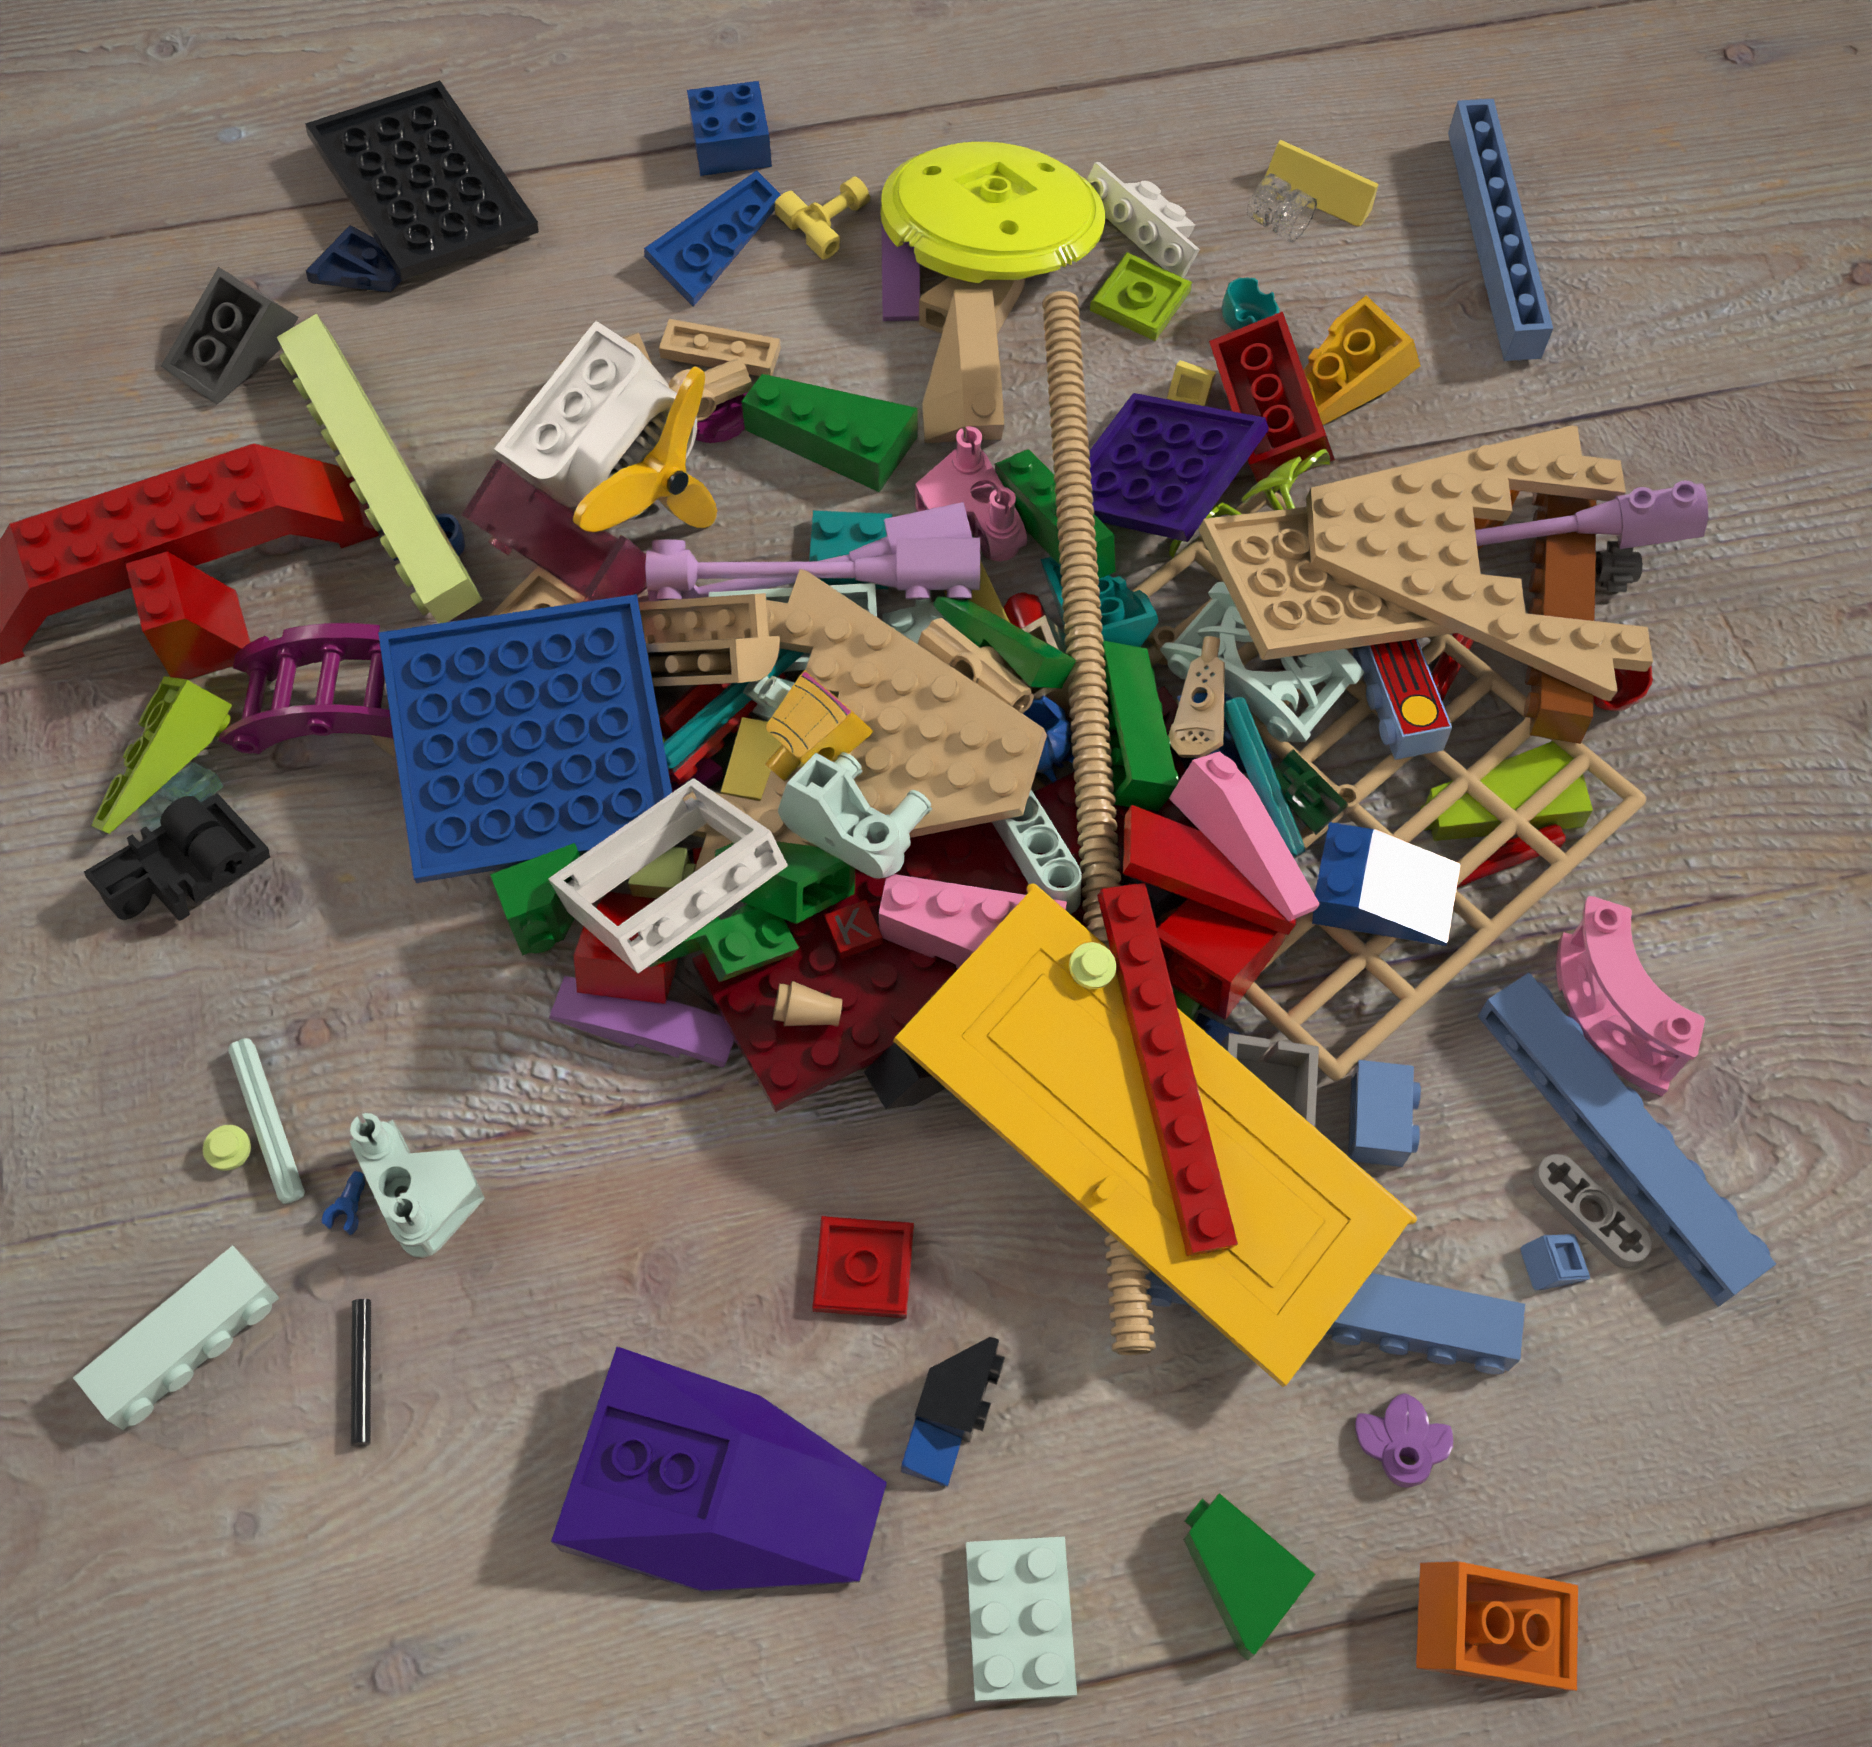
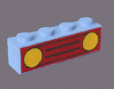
M1418 639L1354 647L1353 657L1365 672L1363 677L1367 685L1366 698L1370 709H1376L1380 720L1379 732L1384 745L1390 746L1394 760L1443 751L1452 730V725Z

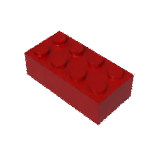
M1283 311L1209 341L1231 410L1233 412L1266 418L1269 430L1248 458L1257 483L1267 478L1271 472L1282 464L1298 456L1304 461L1313 453L1326 449L1330 455V462L1335 460Z

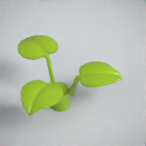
M1322 449L1313 453L1304 461H1302L1300 456L1287 461L1271 472L1267 478L1256 483L1241 498V501L1245 504L1259 492L1263 491L1274 510H1284L1275 496V493L1280 489L1287 509L1295 508L1289 490L1298 475L1318 466L1330 465L1329 453L1326 449ZM1222 502L1214 506L1205 519L1222 515H1241V513ZM1176 539L1172 541L1169 555L1174 558L1182 541Z

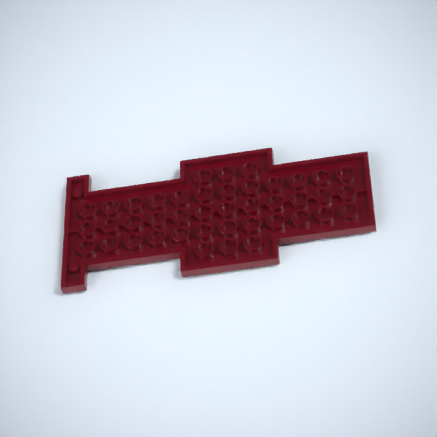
M1165 686L1157 689L1159 701L1162 703V715L1168 735L1171 724L1175 720L1178 704ZM1170 745L1174 768L1178 773L1180 781L1186 769L1179 755ZM1073 772L1033 793L1080 867V862L1082 861L1079 857L1081 846L1078 844L1080 833L1077 831V825L1080 821L1076 818V812L1079 808L1075 804L1078 795H1076L1074 789L1077 783L1074 780ZM1170 799L1165 802L1159 811L1147 810L1199 830ZM1113 805L1116 809L1114 819L1117 822V829L1114 832L1118 835V842L1115 845L1119 848V854L1116 858L1120 861V867L1117 871L1121 874V880L1118 884L1122 886V833L1125 815L1130 807ZM992 822L910 838L911 845L904 852V864L895 873L897 875L1023 895L1028 894L1027 886L1029 883ZM855 868V894L797 924L784 919L799 947L790 957L721 982L718 981L704 953L692 958L694 968L775 1113L872 1064L895 1043L893 1040L958 970L956 964L937 956L931 958L886 939H883L882 945L840 959L825 924L824 915L866 900L879 928V909L886 878H873ZM1056 886V888H1065V887H1066V886ZM1081 894L1080 906L1071 915L1084 927H1087L1088 925L1083 922V916L1087 912L1082 908L1085 898ZM1182 897L1176 904H1174V905H1173L1169 910H1167L1165 913H1167V912H1169V911H1171V910H1173V909L1179 907V906L1182 905L1188 898ZM791 981L833 998L842 999V1010L838 1026H783V1021L773 1020L779 984L790 985Z

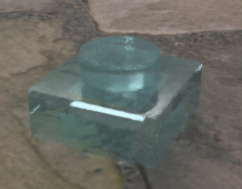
M193 762L173 776L161 787V790L166 799L171 802L184 796H194L202 802L224 786L216 773Z

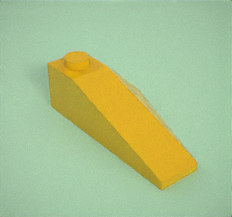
M1365 295L1335 319L1328 329L1329 335L1319 349L1314 348L1308 356L1309 363L1304 368V372L1322 424L1325 425L1388 392L1421 365L1414 340Z

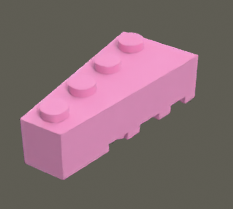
M894 874L886 877L879 909V930L883 939L931 958L935 956L956 964V968L959 969L1026 895ZM1055 900L1066 910L1067 901Z

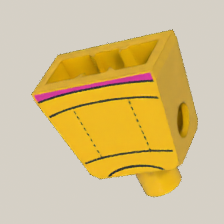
M804 670L766 724V730L782 745L768 759L765 765L785 781L801 762L805 764L815 753L835 762L842 752L849 754L874 731Z

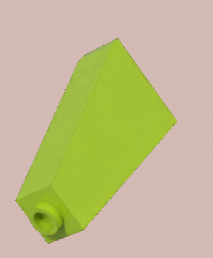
M1554 741L1503 760L1480 781L1516 811L1574 758ZM1582 774L1529 823L1537 830L1551 824H1558L1561 829L1584 827L1593 811L1584 775ZM1453 780L1432 788L1425 805L1451 784ZM1465 793L1425 828L1424 831L1431 830L1434 841L1484 837L1490 834L1502 822L1472 796Z

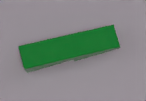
M937 597L933 604L955 629L979 648L984 646L993 647L1030 687L1062 689L1076 659L970 600Z

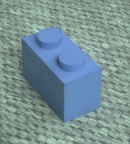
M1366 1060L1358 1061L1351 1074L1348 1157L1354 1162L1403 1167L1411 1153L1417 1152L1420 1129L1418 1125H1413V1109L1417 1110L1419 1107L1421 1086L1419 1082H1414V1066Z

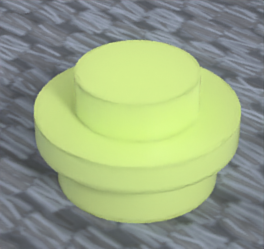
M1089 942L1080 945L1072 953L1069 960V970L1073 979L1080 986L1088 989H1099L1106 986L1114 977L1116 961L1108 948L1099 943Z
M223 1125L214 1129L208 1134L203 1144L205 1160L210 1166L221 1171L233 1170L243 1165L251 1150L249 1136L243 1129L235 1125Z

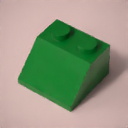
M575 843L490 874L522 956L529 953L538 954L551 949L555 943L563 941L575 919L567 912L548 878L580 857ZM570 876V877H568L567 879H565L564 881H565L566 883H568V882H570V881L573 880V879H572L571 876Z

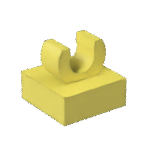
M1180 360L1176 364L1167 399L1207 406L1216 372Z

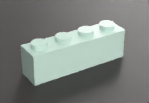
M232 1245L75 1375L73 1379L104 1418L124 1430L126 1427L136 1425L147 1418L154 1409L153 1405L165 1394L174 1392L186 1385L193 1377V1371L208 1358H215L225 1352L232 1344L233 1337L247 1325H254L264 1319L271 1311L272 1304L279 1299V1296L251 1263Z

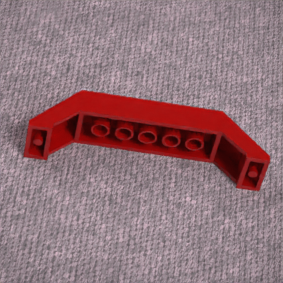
M253 443L10 523L0 538V665L25 657L23 648L47 616L131 588L126 563L168 551L190 565L197 566L289 534L339 543L342 549L379 536V533L364 512L369 507L367 503L362 504L349 484L355 481L354 477L348 478L340 466Z

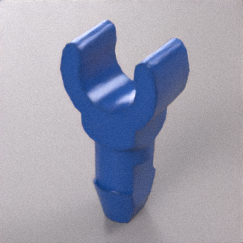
M354 1171L349 1177L341 1196L336 1199L335 1204L330 1205L324 1211L322 1223L328 1229L332 1228L336 1217L344 1214L347 1215V1221L343 1229L349 1235H353L357 1230L359 1220L356 1213L366 1179L363 1173Z

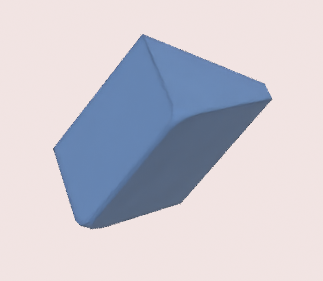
M1575 1234L1543 1235L1522 1245L1520 1248L1534 1290H1546L1590 1279Z

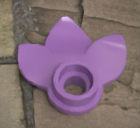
M1403 1393L1396 1396L1386 1409L1385 1418L1371 1414H1357L1355 1431L1362 1450L1372 1458L1381 1461L1388 1478L1400 1487L1410 1488L1425 1482L1430 1475L1432 1465L1446 1460L1453 1448L1451 1426L1438 1423L1429 1424L1427 1412L1423 1405L1409 1394ZM1400 1456L1409 1457L1416 1464L1407 1465L1401 1461Z

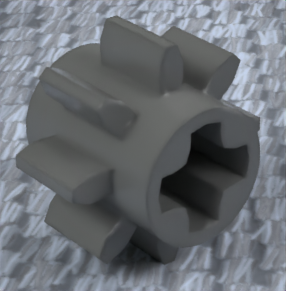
M1608 541L1607 550L1596 552L1595 581L1601 582V587L1606 588L1607 592H1627V583L1639 581L1643 567L1642 556L1639 552H1633L1634 547L1620 549L1618 541Z

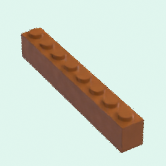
M1533 493L1532 505L1538 506V510L1535 511L1532 521L1575 515L1576 512L1596 506V500ZM1575 531L1535 538L1531 548L1530 563H1536V568H1533L1529 581V592L1535 593V598L1531 600L1528 614L1595 621L1596 534H1583ZM1528 665L1525 684L1531 685V692L1528 693L1525 701L1524 717L1530 718V736L1581 744L1593 719V695Z

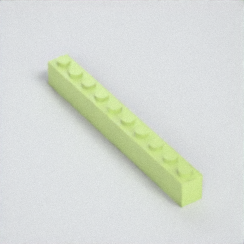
M315 314L279 335L277 339L284 350L279 355L281 361L292 376L297 374L298 377L292 381L305 400L311 399L312 402L306 406L319 426L323 424L326 426L325 429L320 431L333 452L339 450L340 454L335 457L338 465L348 478L354 477L355 481L349 485L362 504H369L370 508L364 512L376 531L383 530L385 533L379 539L392 559L398 557L400 563L395 566V569L407 587L414 586L416 591L410 594L422 615L425 616L431 613L438 623H446L483 601L334 337L319 316Z

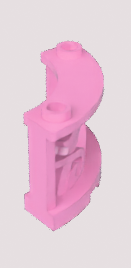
M1589 896L1584 902L1583 919L1574 933L1568 934L1563 932L1559 938L1556 954V974L1559 992L1563 991L1565 1001L1570 1010L1568 1016L1572 1017L1580 1025L1585 1039L1597 1051L1603 1053L1609 1059L1613 1066V1071L1640 1088L1663 1096L1668 1091L1670 1081L1689 1060H1693L1698 1055L1705 1018L1673 1001L1648 976L1639 961L1632 941V910L1626 906Z

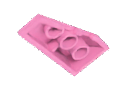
M1220 751L1192 760L1169 799L1288 921L1315 911L1320 905L1251 782L1237 769L1235 762L1224 756Z

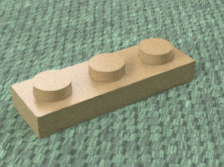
M674 319L668 320L659 346L660 358L712 368L736 358L741 359L747 368L748 374L761 376V374L773 375L781 350L779 338Z

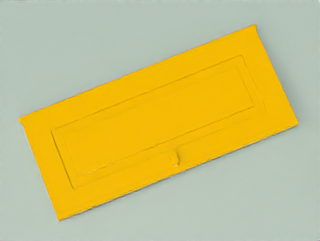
M1030 883L1027 886L1028 894L899 1032L893 1042L1282 1387L1286 1386L1406 1226L1416 1223V1215L1178 1009L1238 1245L1230 1249L1187 1256L1117 974L1115 972L1114 977L1106 986L1099 989H1088L1080 986L1073 979L1069 970L1070 957L1080 945L1094 942L1106 948L1108 947L1040 887Z

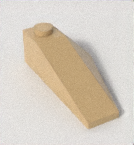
M993 288L955 289L953 292L922 403L924 443L956 442V434L961 428L964 431V438H966L967 426L977 428L982 434V440H1002L1004 410Z

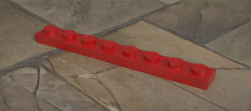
M1139 883L1103 888L1097 894L1110 950L1116 961V974L1186 1255L1193 1256L1233 1248L1238 1245L1146 884Z

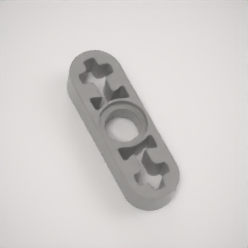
M1552 1154L1542 1160L1533 1174V1183L1536 1190L1608 1260L1619 1267L1631 1268L1638 1265L1648 1256L1652 1248V1240L1648 1231L1571 1158L1562 1154ZM1559 1169L1564 1173L1565 1177L1562 1179V1182L1553 1185L1548 1178L1551 1172L1554 1173ZM1578 1185L1582 1190L1569 1202L1566 1197ZM1585 1199L1596 1201L1603 1209L1604 1216L1602 1221L1592 1222L1584 1218L1580 1212V1202ZM1614 1219L1618 1224L1605 1236L1601 1231ZM1630 1236L1636 1243L1632 1249L1625 1253L1620 1249L1619 1245L1622 1239Z

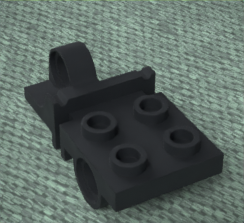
M218 793L202 802L194 796H184L172 802L164 810L160 819V827L152 832L147 827L140 830L143 838L142 841L139 842L133 834L127 837L128 846L87 869L84 873L89 882L100 893L105 904L121 920L131 919L144 911L149 905L152 895L155 894L170 912L181 921L190 915L185 897L190 896L195 903L199 902L269 859L270 854L268 847Z

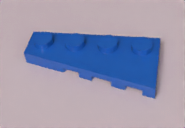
M756 170L644 248V257L694 307L775 211V201L781 194Z

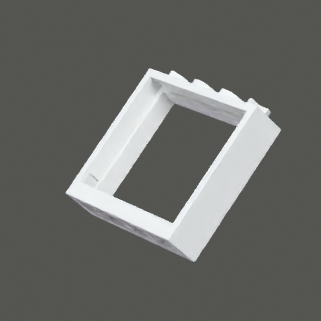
M693 778L548 878L567 912L634 971L640 973L788 865L769 829ZM693 791L697 799L695 800L691 797L684 802L682 798ZM706 823L735 843L619 926H616L592 905V903ZM571 876L573 880L566 883L564 880ZM638 933L639 936L632 941L629 939Z

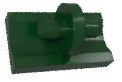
M1294 749L1274 768L1290 810L1315 835L1348 807L1347 802Z

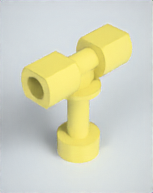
M854 176L841 184V194L823 206L816 202L807 206L793 191H787L776 199L775 215L791 230L800 228L806 234V244L822 260L828 259L840 248V236L830 228V219L848 207L857 211L870 202L868 189L858 177Z

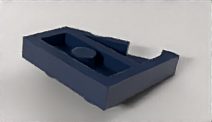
M351 225L306 270L307 279L312 284L392 292L402 281L374 237Z

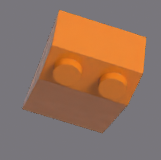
M1460 1561L1420 1563L1417 1669L1577 1691L1578 1585Z

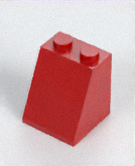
M168 551L126 563L142 631L170 677L189 680L233 666L235 654L251 643L236 590Z
M1189 898L1157 928L1172 987L1224 1020L1228 1018L1283 944L1286 935Z

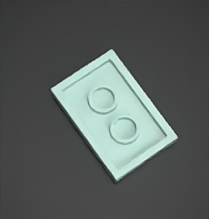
M1065 1536L966 1542L975 1703L1076 1697L1077 1686Z

